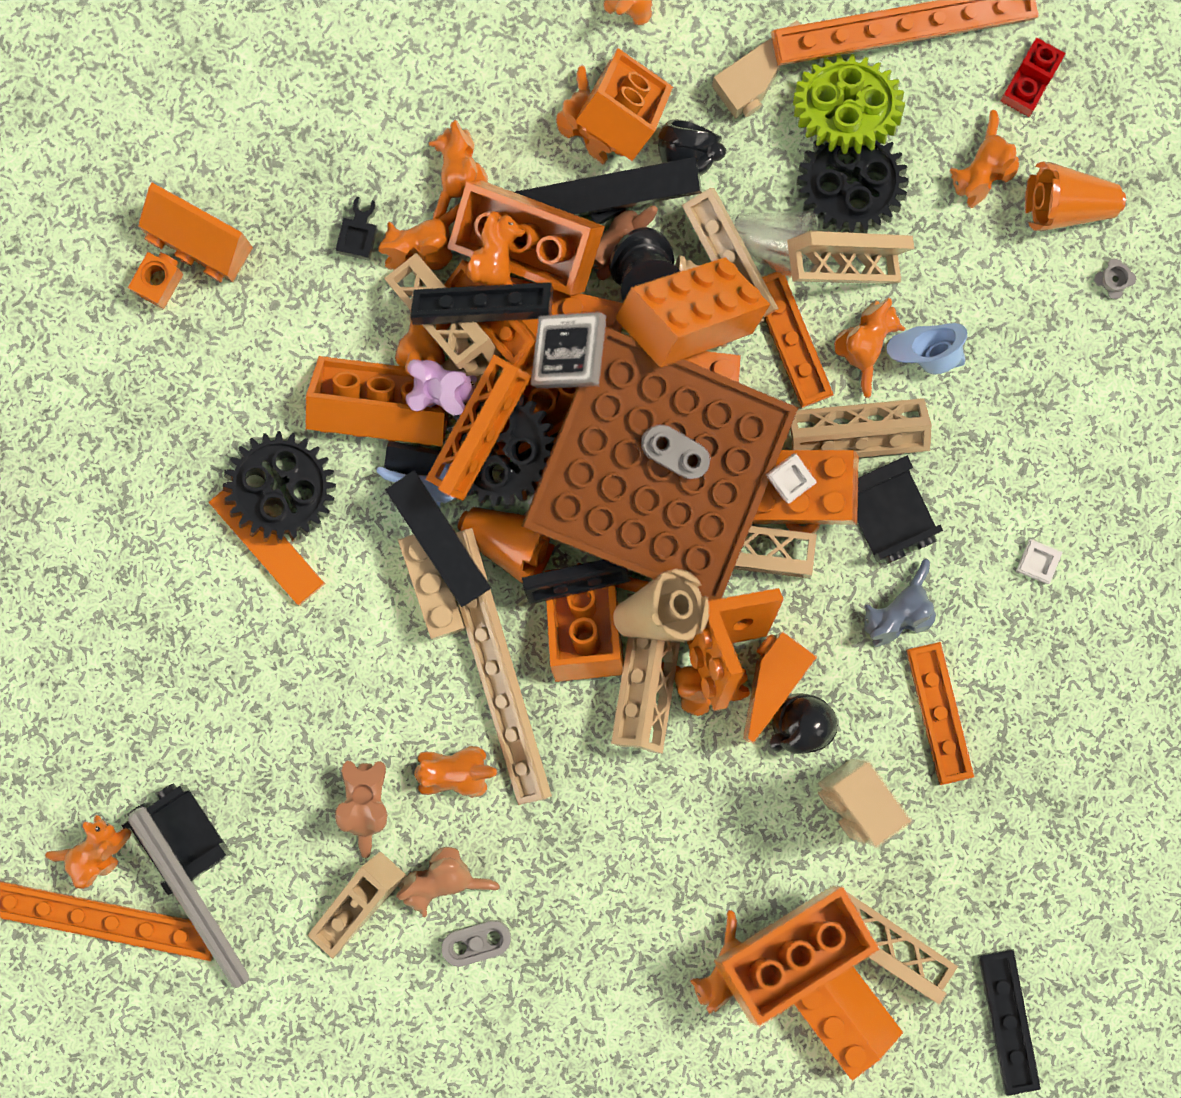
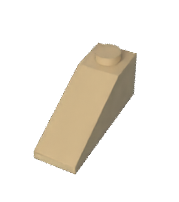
M796 20V21H794L792 24H790V25L787 26V27L796 26V25H801V24L799 23L798 20ZM772 37L713 77V89L735 119L742 114L745 117H749L761 108V101L764 99L781 66H777Z
M380 851L358 870L307 936L333 959L384 903L406 874Z

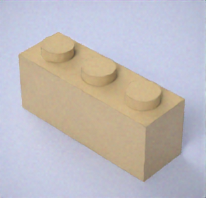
M414 534L399 539L398 542L430 638L437 640L466 630L456 598Z

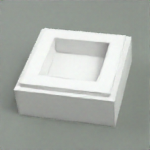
M794 453L766 474L778 493L788 504L817 483L798 455Z
M1029 539L1016 572L1048 585L1052 580L1063 552Z

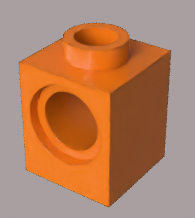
M147 252L128 288L137 296L165 309L184 274L176 267L179 262L162 252H160L158 257ZM157 271H164V281L159 285H151L152 275Z

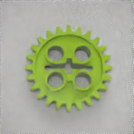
M851 54L849 61H844L841 55H837L836 63H832L828 58H824L823 67L813 63L811 73L804 71L802 82L797 81L796 92L793 98V115L799 118L798 128L807 127L806 138L817 135V146L825 141L829 142V151L831 152L837 145L841 146L843 154L847 153L849 147H854L857 154H860L862 145H866L872 151L876 141L883 145L886 144L887 135L894 136L896 127L901 125L905 102H903L904 91L898 90L899 79L890 80L891 70L881 73L880 62H877L872 67L869 66L868 57L863 58L861 63L856 62L854 54Z

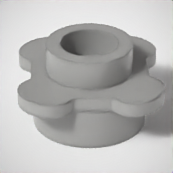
M1115 258L1108 262V267L1103 272H1098L1095 275L1094 280L1096 285L1103 286L1108 291V296L1111 299L1116 300L1122 297L1123 291L1128 286L1135 284L1136 275L1126 265L1122 264L1120 259ZM1117 276L1118 282H1114L1112 277Z

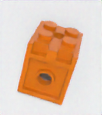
M779 588L708 601L709 618L705 629L688 640L687 644L690 649L689 657L693 668L698 669L701 677L703 695L706 699L709 698L714 711L728 707L743 674L732 643L767 637L784 601Z

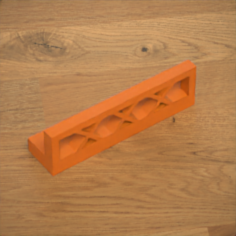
M493 355L426 480L439 487L438 490L448 496L463 501L532 375ZM501 366L504 369L494 386L493 378ZM486 401L477 417L476 409L478 405ZM469 432L460 448V438L464 433ZM452 463L444 479L441 480L439 477L447 464Z

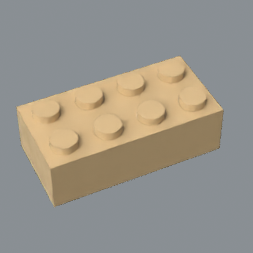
M850 759L818 782L822 788L818 792L819 797L829 810L832 809L833 812H839L842 816V819L838 821L839 825L850 839L857 840L858 843L861 842L863 845L867 843L877 847L912 822L869 761Z

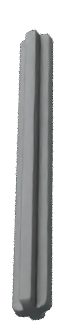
M141 807L134 810L128 815L129 823L233 988L244 985L249 980L248 972L146 808Z

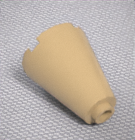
M678 569L666 571L616 607L614 611V624L619 633L626 637L676 642L688 641L705 629L709 618L707 596L702 597L697 587L701 586L700 582L689 572Z

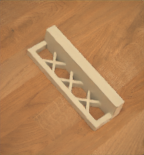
M709 188L684 203L682 207L711 262L726 257L770 303L769 308L759 322L761 324L766 321L764 317L778 310V307L715 188Z
M809 231L787 240L792 280L796 282L899 283L902 281L898 255L914 249L912 235ZM802 254H805L814 264L810 272H804ZM830 255L840 265L836 273L825 263ZM855 256L865 265L861 274L851 264ZM881 257H886L888 275H885L877 266V262Z
M417 253L384 278L410 311L414 289L446 288ZM413 271L416 276L414 287H400L397 283ZM476 322L452 323L450 330H436L437 324L423 325L459 369L463 368L480 353L488 362L491 361L493 355L501 356L490 338ZM456 339H469L472 342V345L460 355L454 352Z
M924 398L797 410L790 428L792 450H854L859 455V458L930 451L932 424ZM918 411L920 417L907 418L901 414ZM871 415H879L884 417V419L881 421H872L868 419V417ZM845 418L850 422L848 424H837L833 421ZM810 421L816 424L814 427L798 428L797 423Z
M756 526L750 527L748 534L753 535L745 540L743 545L749 553L740 552L734 569L810 578L812 576L817 534ZM758 535L768 536L776 548L767 555H757L749 543ZM775 537L786 538L787 540L780 544ZM793 539L808 541L806 560L792 559L783 547ZM780 551L784 558L774 557L773 555Z
M628 637L611 744L621 747L640 748L652 753L663 754L680 642ZM662 658L664 659L663 671L661 668ZM657 692L659 694L658 705L656 704ZM651 727H653L654 730L652 743L649 742Z
M846 892L860 916V909L871 916L870 918L862 919L864 923L879 921L884 925L887 940L877 941L876 943L878 946L888 944L890 954L880 948V950L868 958L940 1005L947 994L944 988L958 966ZM889 929H891L901 937L891 939ZM907 940L913 944L916 959L901 962L895 958L892 943ZM919 949L930 957L921 958ZM937 960L947 967L937 985L925 978L922 963ZM917 964L919 973L908 966Z

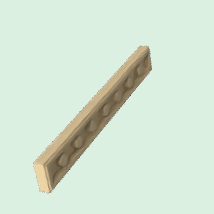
M470 528L457 532L456 534L488 581L473 529ZM490 589L466 606L461 608L459 605L516 800L518 805L547 799L552 794Z

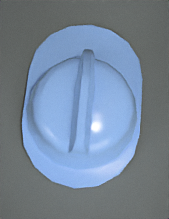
M958 323L913 327L893 336L889 340L887 354L891 359L901 363H918L929 374H943L965 364L963 345L968 337L967 329Z

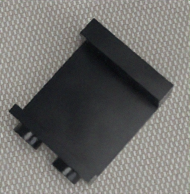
M908 455L858 478L857 522L876 562L885 558L886 563L890 564L905 557L904 549L915 544L918 550L937 542L935 535L943 531L941 524L935 526L910 473L913 466Z
M173 783L156 794L159 799L149 807L143 803L127 814L128 816L134 810L141 807L146 808L191 882L232 854L187 785L176 787ZM129 821L121 825L123 829L127 828L129 830H132V832L134 833V835L136 836V838L148 854L149 858L157 868L156 864L152 860L151 856L147 852L146 848L142 844L141 840L137 836ZM166 880L160 884L168 896L174 894Z

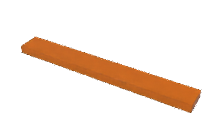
M936 0L774 29L771 32L777 66L1033 20L1038 18L1039 14L1036 0Z
M0 881L1 919L208 961L213 960L211 952L190 919Z

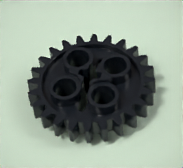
M817 140L813 142L814 152L805 151L804 159L806 162L799 164V172L802 175L797 176V185L803 186L798 191V198H808L803 203V210L814 208L811 220L815 221L822 217L824 219L822 229L825 230L832 223L835 225V232H841L842 228L845 227L848 229V233H854L855 228H860L862 233H867L869 225H872L874 229L879 231L881 219L890 223L893 218L891 211L900 212L902 204L899 201H904L907 195L903 188H906L909 183V178L903 177L906 174L907 165H897L901 161L902 153L891 154L894 143L890 142L883 146L876 141L872 151L866 145H862L860 154H857L854 147H849L846 154L851 155L855 161L851 164H845L838 158L840 155H843L841 146L837 145L831 152L829 151V142L825 141V144L817 146ZM831 166L833 169H826V167ZM879 172L884 176V179L875 181L868 174ZM853 177L858 179V181L853 182L852 185L847 183V181H851ZM825 182L835 184L837 189L828 192L822 189L821 185ZM872 194H879V196L874 197ZM860 199L867 206L858 209L853 207L850 201Z
M521 395L509 417V429L505 433H500L496 442H505L506 445L503 447V452L506 455H497L496 452L499 450V445L495 442L467 493V496H473L479 492L478 502L485 503L489 496L492 506H499L502 497L506 506L514 505V495L520 502L527 501L526 490L534 494L537 488L536 482H539L552 451L549 449V445L555 443L557 438L548 437L547 432L554 427V424H543L541 422L547 414L546 411L533 413L536 407L535 401H529L523 406L524 395ZM486 401L478 405L476 409L477 417ZM454 415L453 417L458 421L460 415ZM447 427V430L451 433L454 427ZM469 432L464 433L460 438V448ZM525 441L532 448L531 456L526 461L520 458L518 451L520 445ZM510 460L520 467L521 472L519 474L515 472V468ZM497 464L503 466L505 470V477L500 483H497L492 476L493 468Z
M277 431L276 438L272 441L266 433H263L261 444L250 438V450L239 446L238 454L241 459L230 457L229 464L235 470L227 469L224 471V477L231 480V482L223 484V491L232 493L224 498L225 505H235L230 511V517L242 516L239 528L241 529L250 524L252 526L250 536L252 537L259 530L263 531L264 542L269 540L271 534H276L278 544L282 543L284 534H288L290 539L295 542L297 531L299 530L306 537L309 536V524L320 528L321 521L318 515L328 517L330 511L324 505H333L335 499L327 493L333 492L336 489L335 483L327 482V480L334 476V470L323 469L328 464V457L316 458L320 448L317 446L309 451L307 449V438L300 444L295 443V433H292L288 441H285L280 431ZM282 458H288L294 462L295 467L289 471H283L278 468L276 462ZM263 462L269 464L275 480L280 486L286 484L285 496L297 509L296 513H292L288 508L281 490L275 489L273 491L274 479L268 470L263 467ZM251 475H259L264 479L265 483L261 487L255 488L249 486L246 479ZM299 487H306L312 491L313 496L310 499L301 500L295 496L294 491ZM268 504H277L282 508L283 513L279 516L271 517L265 513L264 507Z

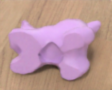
M413 359L408 363L407 371L414 376V388L406 395V402L412 410L420 411L426 407L440 405L452 415L462 414L465 408L464 403L469 401L476 388L477 378L475 375L466 376L463 372L444 370L439 363L429 360L420 361Z

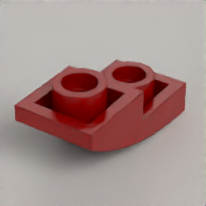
M1036 37L1000 102L1030 117L1066 53Z

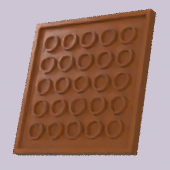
M605 326L599 386L577 387L522 526L652 579L666 571L675 569L687 571L700 582L701 586L697 587L702 597L707 596L708 601L721 599L768 485L769 479L766 474L774 469L798 407L684 359L660 368L632 337ZM655 425H665L676 430L707 450L710 457L708 470L704 475L695 479L684 478L645 455L641 446L643 434L647 429ZM663 436L656 440V446L659 450H663L667 446V440ZM691 454L687 458V464L691 468L695 467L698 463V458L695 454Z

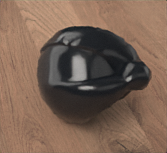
M669 120L663 125L658 134V151L662 163L696 157L700 176L705 174L715 161H720L726 155L727 150L721 143L722 137L686 120Z
M804 693L789 695L773 716L772 727L775 734L772 735L769 741L770 748L776 753L787 750L792 754H805L822 750L833 741L837 733L838 720L834 710L823 699L814 695Z

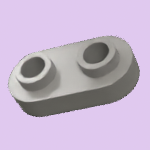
M655 425L647 429L643 434L641 446L645 455L684 478L695 479L704 475L708 470L710 457L707 450L676 430L665 425ZM661 436L667 440V446L663 450H659L656 446V440ZM691 454H695L698 458V463L693 468L687 464V458Z
M489 920L455 930L444 939L442 954L449 964L456 967L490 959L503 954L508 949L511 942V933L509 928L498 920ZM495 931L499 933L500 941L497 944L488 942L487 934L489 932ZM458 941L464 942L467 947L466 952L457 954L453 948L454 943Z

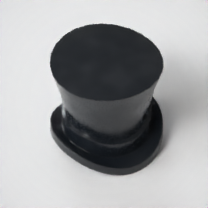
M648 227L637 228L627 233L615 246L609 261L610 274L613 280L621 286L623 302L632 287L680 272L674 265V253L667 238L661 232Z

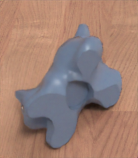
M928 559L922 560L919 570L910 585L886 608L875 609L868 604L864 606L866 611L864 630L870 634L874 647L894 641L904 629L920 633L928 630L935 622L936 613L934 605L928 599L927 592L922 587L930 569V561Z

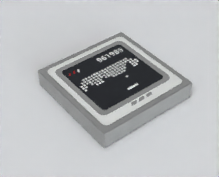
M600 312L539 316L531 385L536 388L599 386L606 316Z

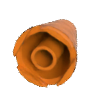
M1043 161L1037 163L1035 167L1040 169L1036 175L1030 174L1027 182L1025 213L1032 211L1033 222H1028V224L1034 231H1047L1113 219L1124 210L1126 205V195L1119 184L1052 162Z
M473 507L469 512L464 511L457 526L460 531L472 528L479 552L521 583L522 577L543 573L555 546L549 543L550 537L522 526L526 515Z

